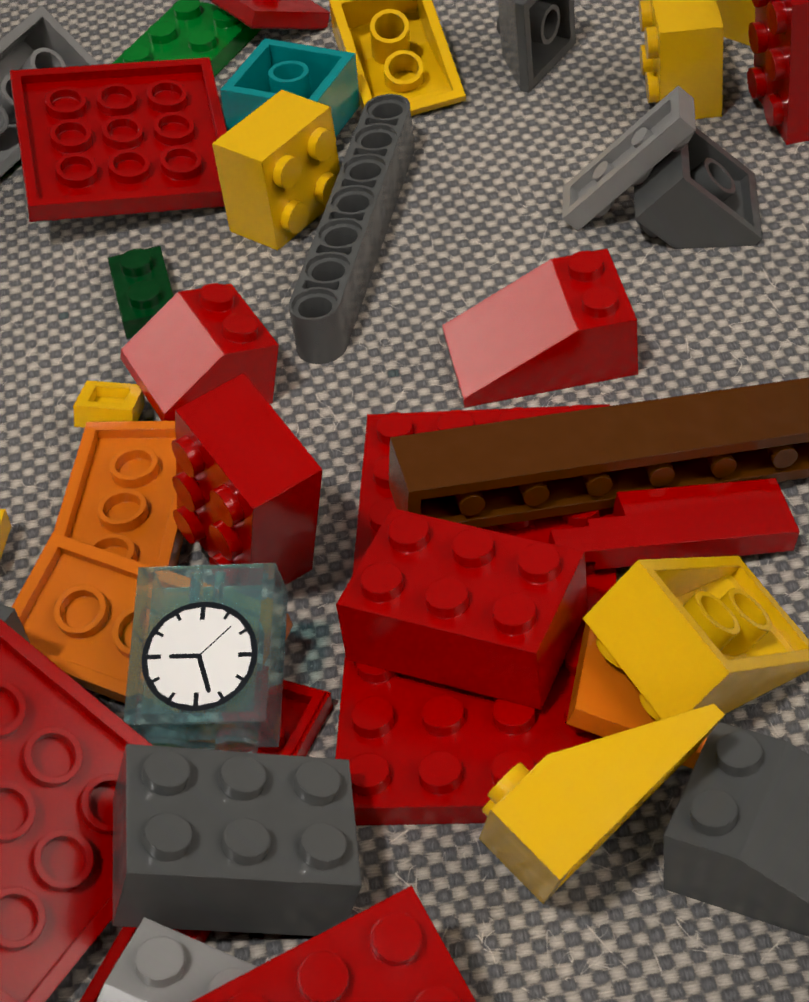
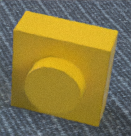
M87 380L73 405L74 427L85 428L86 422L138 421L145 406V395L137 384Z

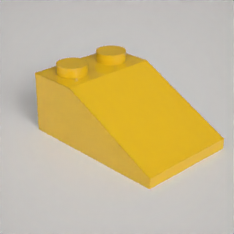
M329 0L332 31L339 51L356 54L359 98L362 109L369 100L383 94H397L407 98L410 102L411 116L466 101L463 86L432 0Z
M739 556L637 560L583 617V620L597 636L596 644L601 654L611 664L626 673L640 691L639 698L642 706L656 721L713 703L726 714L809 671V639Z
M713 703L547 754L531 771L519 762L488 793L487 796L490 800L481 810L487 816L479 840L544 904L700 747L725 714Z

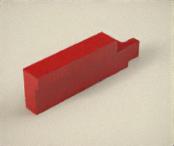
M776 478L617 492L612 517L587 519L586 526L551 529L549 543L585 551V563L591 562L594 570L629 567L633 566L637 560L745 556L794 551L800 530Z

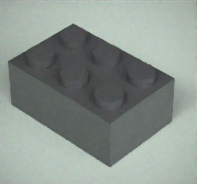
M126 744L113 796V926L138 927L145 917L170 929L317 936L349 919L362 887L349 760Z

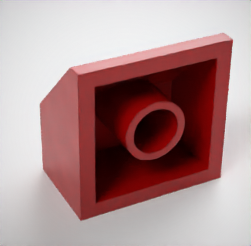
M211 283L198 289L177 292L121 348L120 359L161 421H175V410L242 373L247 375L268 403L272 404L279 344L231 283Z

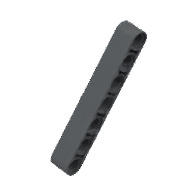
M383 94L376 96L364 106L289 301V312L296 351L299 357L308 363L326 364L335 361L344 354L348 347L415 151L410 102L401 95Z

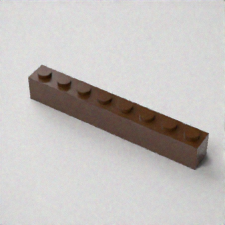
M809 377L390 437L389 487L396 509L484 528L614 508L616 493L622 491L776 478L777 482L809 478Z

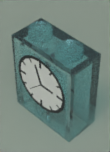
M276 563L138 567L123 721L153 746L191 749L215 748V750L247 753H256L258 747H279L288 591Z

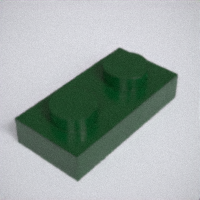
M160 246L147 249H132L124 254L108 257L126 339H131L173 297Z

